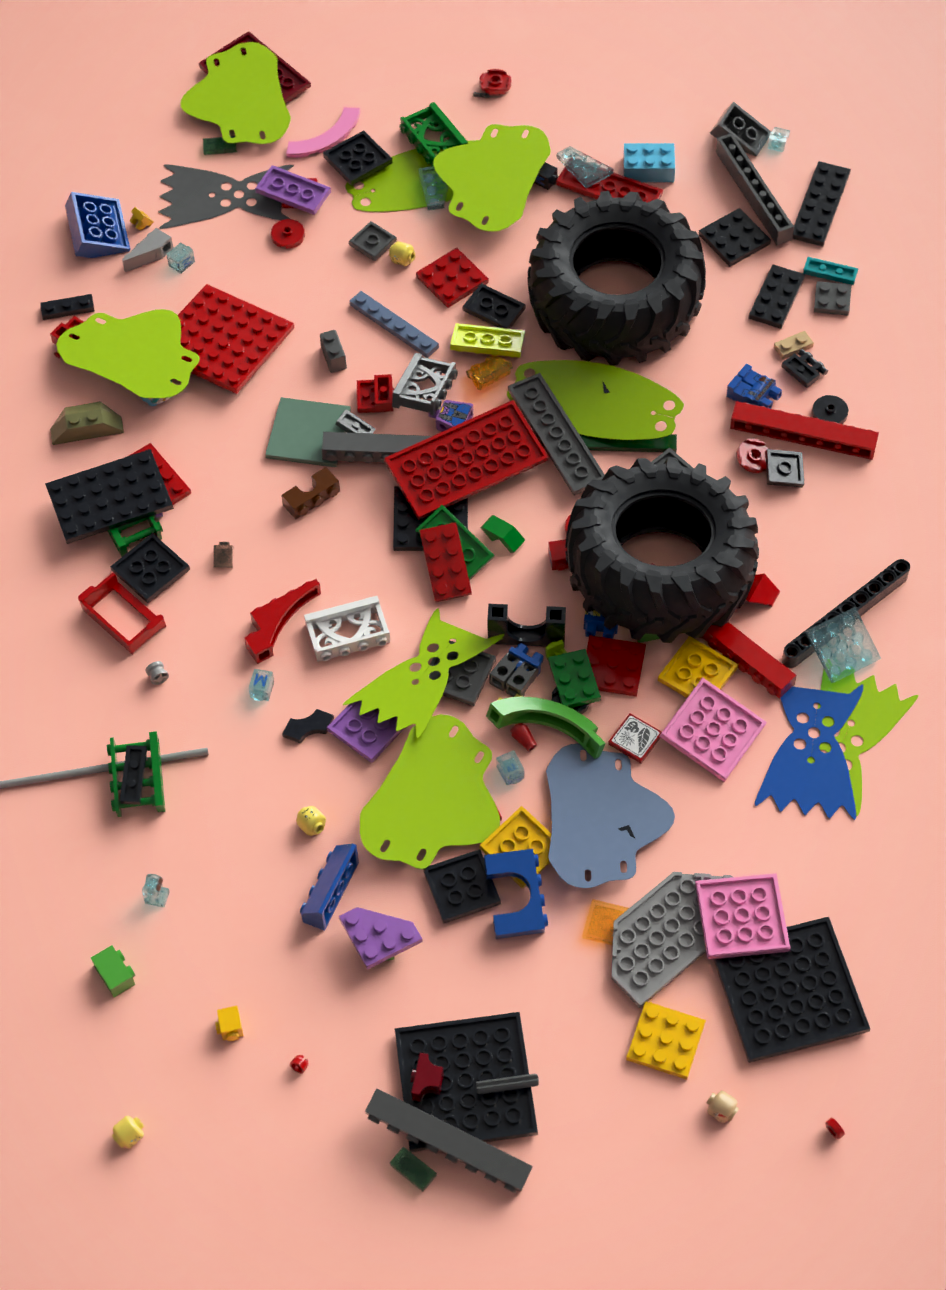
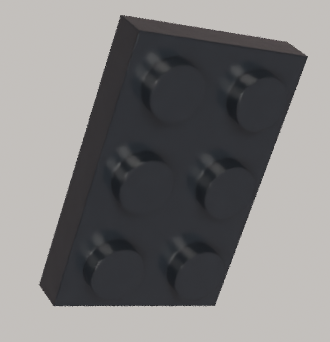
M482 283L463 305L464 312L497 328L510 329L526 309V304Z

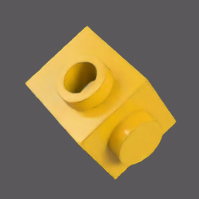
M238 1006L218 1009L219 1021L215 1022L217 1034L222 1035L223 1041H235L239 1037H243Z

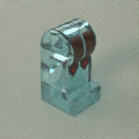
M151 873L146 875L145 885L142 887L145 904L165 908L170 890L163 887L164 879L161 876Z

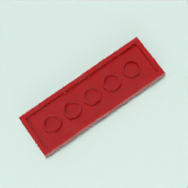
M573 158L569 159L556 180L557 186L597 200L603 191H609L613 198H623L629 192H638L642 201L647 203L660 199L663 194V189Z

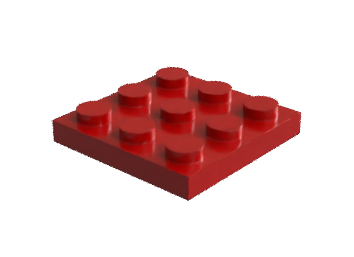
M457 247L416 272V277L447 308L473 293L481 283L484 285L489 283V278Z
M589 635L586 652L599 691L637 697L646 644Z

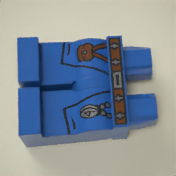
M746 363L727 385L726 397L734 401L746 402L771 409L773 401L769 400V398L771 397L776 401L779 400L782 396V390L775 386L776 380L753 371L752 366Z

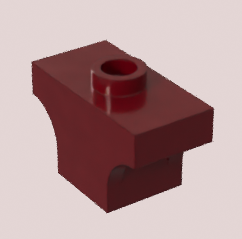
M420 1053L417 1069L412 1070L411 1082H413L411 1094L413 1101L421 1102L422 1098L430 1093L440 1095L444 1076L443 1067L433 1065L429 1061V1055L426 1053Z

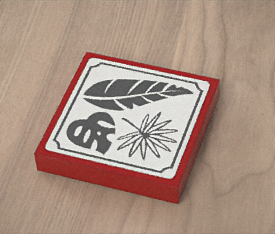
M629 713L608 741V745L642 764L660 740L659 736L662 731Z

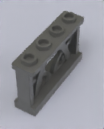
M415 353L393 391L392 407L398 409L400 406L429 412L430 415L434 416L436 411L440 410L442 400L446 399L447 391L451 389L453 380L457 378L458 369H456V362H442L424 358L422 354ZM429 378L435 386L420 390L418 384L414 382H421Z

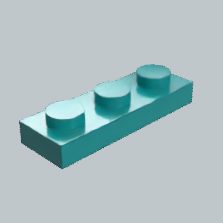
M807 257L803 274L854 286L859 268Z

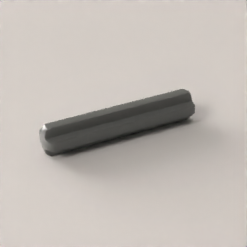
M534 1073L477 1081L476 1091L477 1094L535 1087L539 1085L538 1074Z

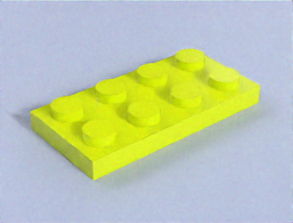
M456 323L450 343V350L520 358L525 331Z

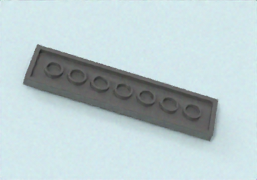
M540 373L508 386L510 395L574 496L584 492L587 484L592 480L603 479L605 474Z

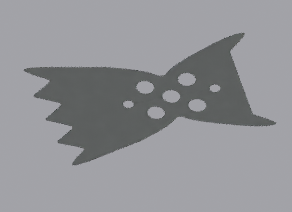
M170 164L163 165L174 172V174L160 180V182L173 187L172 190L159 196L172 203L170 206L158 211V213L171 218V220L161 225L160 229L207 220L228 213L238 207L247 212L279 221L290 219L281 213L282 202L258 194L255 189L247 188L249 182H256L258 185L268 170L251 175L242 181H237L232 177L213 171ZM289 164L280 166L279 168L287 171L294 165ZM228 182L231 183L232 188L223 190L221 186L223 183ZM241 190L244 192V196L236 198L234 192ZM215 193V196L210 197L209 194ZM254 198L257 200V203L254 206H249L246 204V201ZM229 199L231 204L224 207L221 205V201Z

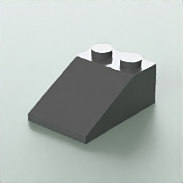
M734 101L724 110L710 131V134L716 139L733 133L744 152L755 157L772 134L768 128Z

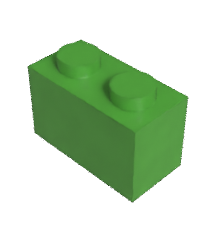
M113 945L91 957L93 966L113 997L118 996L135 985L133 977L136 975L130 965L125 966L123 963L125 957L120 950L116 951Z

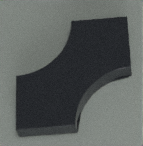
M316 709L313 714L306 718H290L282 736L302 743L309 735L316 733L327 734V727L334 720V715Z

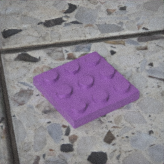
M360 700L349 704L329 724L327 731L373 763L404 729L396 731L397 716L378 723L379 709L359 715L362 704Z

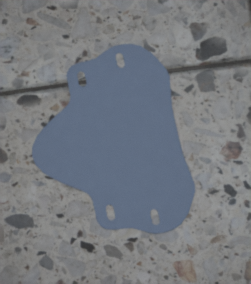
M577 743L561 748L554 755L546 769L551 795L552 820L549 861L558 875L567 884L578 888H593L608 881L630 879L636 873L637 851L661 837L673 825L675 819L673 808L659 795L633 780L631 777V763L628 756L618 752L602 751L601 756L594 759L586 751L587 759L582 761L580 759V751L585 749ZM617 759L621 760V770L615 768V760ZM629 825L635 838L631 837L627 830L621 831L618 828ZM621 861L627 863V872L622 873L620 870ZM585 870L591 871V881L585 880Z

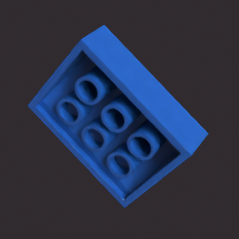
M77 192L70 193L65 204V210L75 256L97 258L130 251L119 199Z

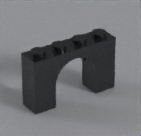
M488 604V638L504 634L495 644L519 645L522 643L526 646L547 647L554 641L563 640L565 647L566 607L547 606L545 621L537 625L527 626L510 620L508 617V604Z

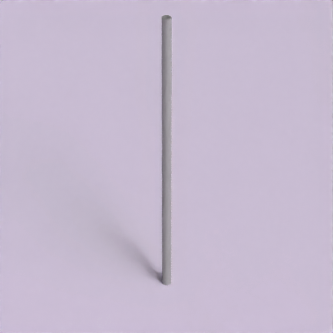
M208 747L161 755V763L209 755ZM108 764L0 781V789L108 772Z

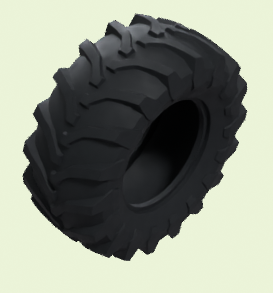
M609 191L601 192L598 200L587 203L580 196L574 199V208L565 213L556 209L552 213L553 222L548 228H540L537 233L536 240L538 244L535 249H532L529 257L531 266L528 267L527 279L530 303L537 322L544 333L551 334L558 348L562 350L574 348L580 359L584 361H590L597 356L604 357L608 364L612 366L618 365L622 358L635 356L639 363L645 362L647 360V353L657 349L667 353L671 350L670 342L678 335L687 336L690 331L688 323L693 316L699 314L702 305L699 301L704 296L706 268L699 235L696 231H691L686 216L680 212L670 213L665 201L660 199L647 203L642 201L638 192H629L623 198H613ZM608 261H623L643 268L655 280L639 291L614 295L590 288L581 281L579 276L586 269L596 264Z
M668 457L663 464H653L646 458H638L630 469L616 465L608 469L602 480H592L589 482L581 498L577 499L572 509L565 548H567L566 562L572 573L569 581L572 590L580 591L585 598L583 602L585 611L587 613L594 610L605 618L604 626L611 630L616 625L625 627L630 630L631 638L639 641L645 634H655L663 643H672L681 633H685L695 639L702 637L711 625L722 627L728 623L735 610L740 609L744 604L758 567L759 548L757 537H755V534L758 533L756 518L749 517L746 511L749 506L746 495L736 496L729 489L731 480L725 476L716 480L708 476L705 465L698 463L694 469L681 466L677 458ZM665 532L686 538L694 543L701 550L702 554L684 564L656 566L632 557L622 548V545L631 538L641 534Z

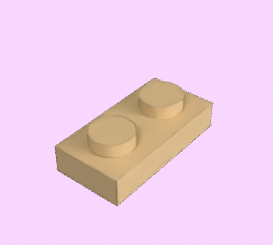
M804 330L774 343V349L784 360L794 353L798 354L801 349L807 350L812 348L814 342Z

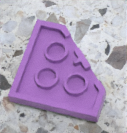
M359 907L339 916L340 922L367 970L423 942L420 933L412 921Z

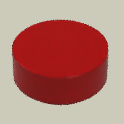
M831 1117L825 1122L827 1130L834 1138L840 1139L845 1135L843 1128L834 1118Z

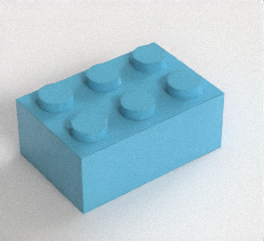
M624 143V176L639 182H674V143Z

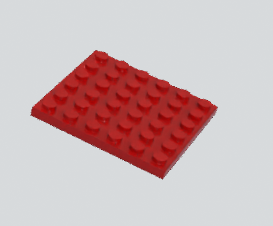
M208 284L178 314L181 323V346L198 354L200 358L191 373L236 394L294 329L293 322ZM182 356L181 358L182 360H185L187 362L192 361L191 358L186 356Z

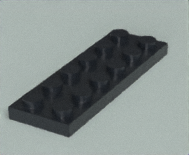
M818 161L794 224L792 239L824 247L851 173L850 168Z

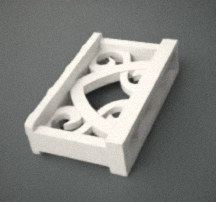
M378 595L304 615L306 628L317 662L328 661L338 656H347L353 652L365 651L368 648L384 646L391 642L390 632ZM377 613L379 621L371 620V614ZM348 620L353 625L361 626L352 638L343 637L335 633L339 630L343 621ZM369 625H376L381 628V631L370 634L372 631L376 632V629L369 627ZM318 628L322 634L316 638L313 629ZM328 637V638L325 640V645H326L327 643H331L332 645H328V646H325V647H320V646H319L320 641H321L323 638Z

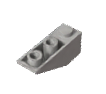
M155 228L134 249L122 259L124 271L128 272L163 259L174 248L172 237Z

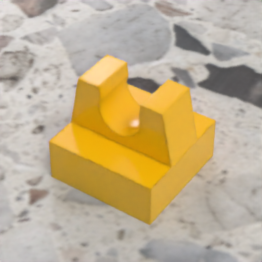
M137 207L132 209L131 213L133 215L129 221L134 225L138 222L135 226L138 230L141 231L144 227L152 225L154 221L145 212Z

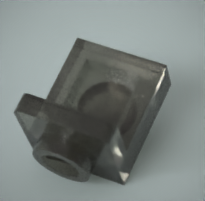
M219 542V545H214L213 568H233L234 546L230 545V542Z

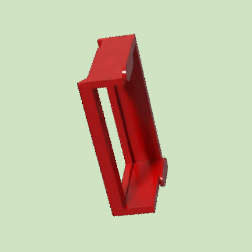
M114 572L96 587L89 586L78 596L83 611L132 655L134 651L161 628L167 627L164 616L161 614L156 616L118 582ZM112 590L117 592L149 621L146 627L130 641L93 609Z

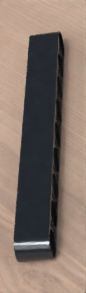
M905 559L896 560L789 642L783 650V665L788 668H794L906 582L911 567L910 563Z

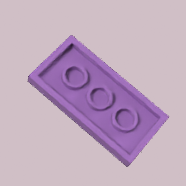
M273 165L255 187L258 194L313 215L316 214L331 193V187Z

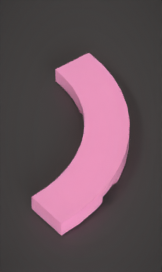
M344 107L341 117L336 124L317 137L302 141H289L286 153L287 158L306 157L308 154L316 152L322 153L342 142L349 135L353 127L356 126L360 116V108Z

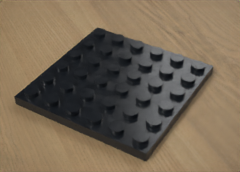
M829 916L788 926L787 933L790 952L714 959L748 1063L870 1032L871 1028Z
M520 1012L394 1028L404 1102L484 1142L538 1135L531 1087L477 1094L476 1091L477 1081L529 1074ZM420 1053H426L429 1055V1061L433 1065L443 1067L444 1076L440 1095L430 1093L425 1095L421 1102L413 1101L411 1094L413 1082H411L412 1070L417 1069ZM408 1140L410 1152L427 1150L426 1144L420 1141L418 1144H415Z

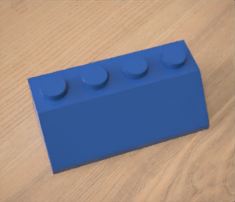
M356 844L336 845L333 852H329L326 858L327 864L324 869H320L317 877L318 881L316 885L311 887L307 903L304 902L301 906L300 914L303 923L323 931L326 930L359 864Z

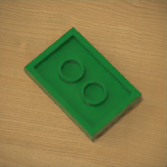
M586 649L548 657L561 704L573 708L601 701V695Z

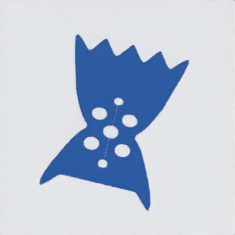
M863 684L849 694L792 686L781 697L786 716L794 731L784 740L773 757L755 800V806L771 795L780 812L795 799L804 815L815 804L820 803L828 818H831L840 806H844L849 815L856 820V807L849 769L843 751L834 735L844 726L857 705L863 692ZM814 703H819L821 707L815 709L813 705ZM799 713H806L809 716V721L807 723H800L797 720V715ZM830 716L834 719L835 723L831 727H826L823 725L822 719ZM812 727L818 728L820 736L813 739L808 735V730ZM796 739H803L806 742V747L804 749H797L794 746V741ZM827 742L831 745L832 749L830 752L824 753L820 751L819 745ZM811 755L815 759L814 763H809L807 761L808 757H811Z

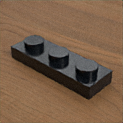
M92 294L40 302L43 320L95 312Z
M126 746L120 795L121 804L141 805L147 746Z

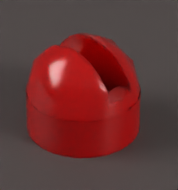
M297 1055L290 1062V1067L300 1074L305 1072L309 1064L308 1059H303L304 1055Z

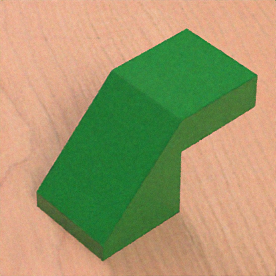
M491 515L480 527L491 541L500 540L510 553H514L525 541L524 537L513 525L495 515Z

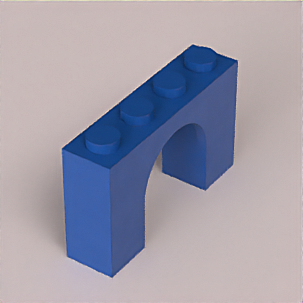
M533 849L484 855L487 879L516 877L522 880L530 891V900L522 910L493 915L495 939L544 933L545 927L548 926L547 914H543L542 907L545 906L544 894H540L539 887L542 886L541 874L536 872V867L539 866L538 854L534 855Z

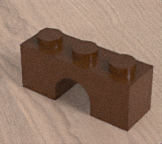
M327 467L311 476L314 488L312 491L304 492L297 486H294L281 495L283 506L295 519L306 515L308 511L320 506L324 501L336 496L340 492L339 480Z

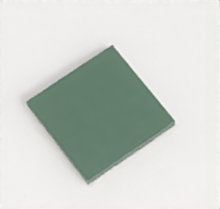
M281 397L265 454L266 458L337 468L338 461L322 460L323 432L346 433V431L335 424L345 409L351 412V406Z

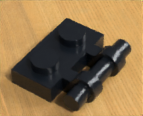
M803 349L798 352V355L794 353L783 361L781 366L806 388L820 378L819 372L824 376L828 373V369L824 367L825 365L821 361L818 362L810 352H806Z

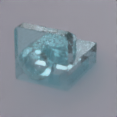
M774 127L770 133L767 148L783 152L791 130Z

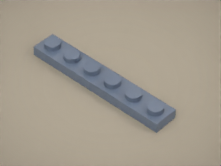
M360 291L349 300L350 306L426 358H429L439 348L438 342L363 291Z

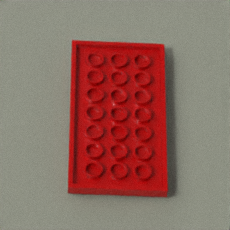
M511 400L385 457L384 462L418 520L433 514L441 505L445 508L540 465L548 461L549 457L514 400Z

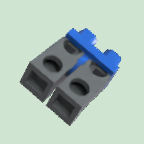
M522 643L516 648L511 647L509 652L490 672L489 684L503 692L506 690V693L512 697L516 694L524 697L528 687L541 673L544 656L538 652H535L532 657L528 656L529 648Z

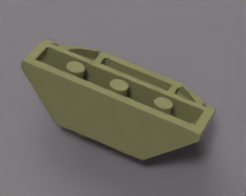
M99 401L65 407L50 428L52 445L121 434L124 433L122 417Z

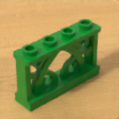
M435 102L430 103L429 107L409 116L400 117V131L403 134L405 133L409 142L414 144L417 152L422 154L426 163L430 164L433 169L434 158L437 156L433 151H436L438 154L440 149L446 150L468 144V141ZM427 129L435 132L442 131L440 142L424 139Z

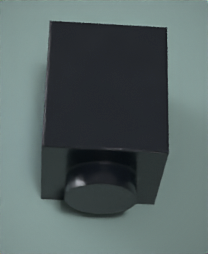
M545 162L539 170L534 183L549 190L552 185L556 184L558 168Z

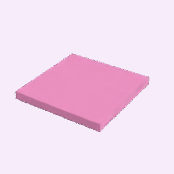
M702 678L659 737L725 782L767 722Z
M777 873L695 881L707 960L790 952Z

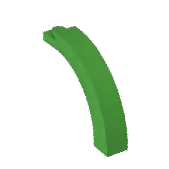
M537 697L504 698L490 703L486 717L498 729L517 723H535L557 729L577 741L594 759L601 756L606 744L596 734L598 727L592 721L574 709L551 700Z

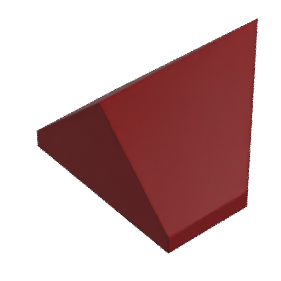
M765 573L757 574L746 600L748 602L768 604L772 607L780 594V590Z

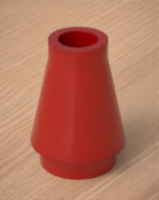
M518 723L511 728V736L525 747L528 752L537 746L527 724Z

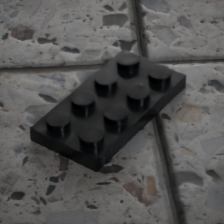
M772 264L748 319L782 329L806 274Z

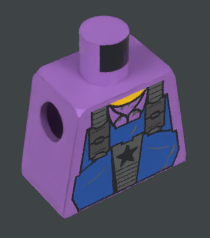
M445 400L441 409L437 410L434 416L430 415V413L428 416L436 419V429L443 432L471 419L474 415V410L471 403Z

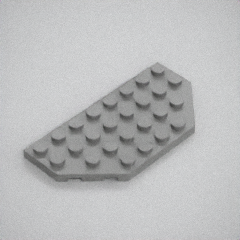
M674 871L614 921L611 979L639 1008L706 953L695 881L732 878V875L711 876V874L707 873L682 874V872Z

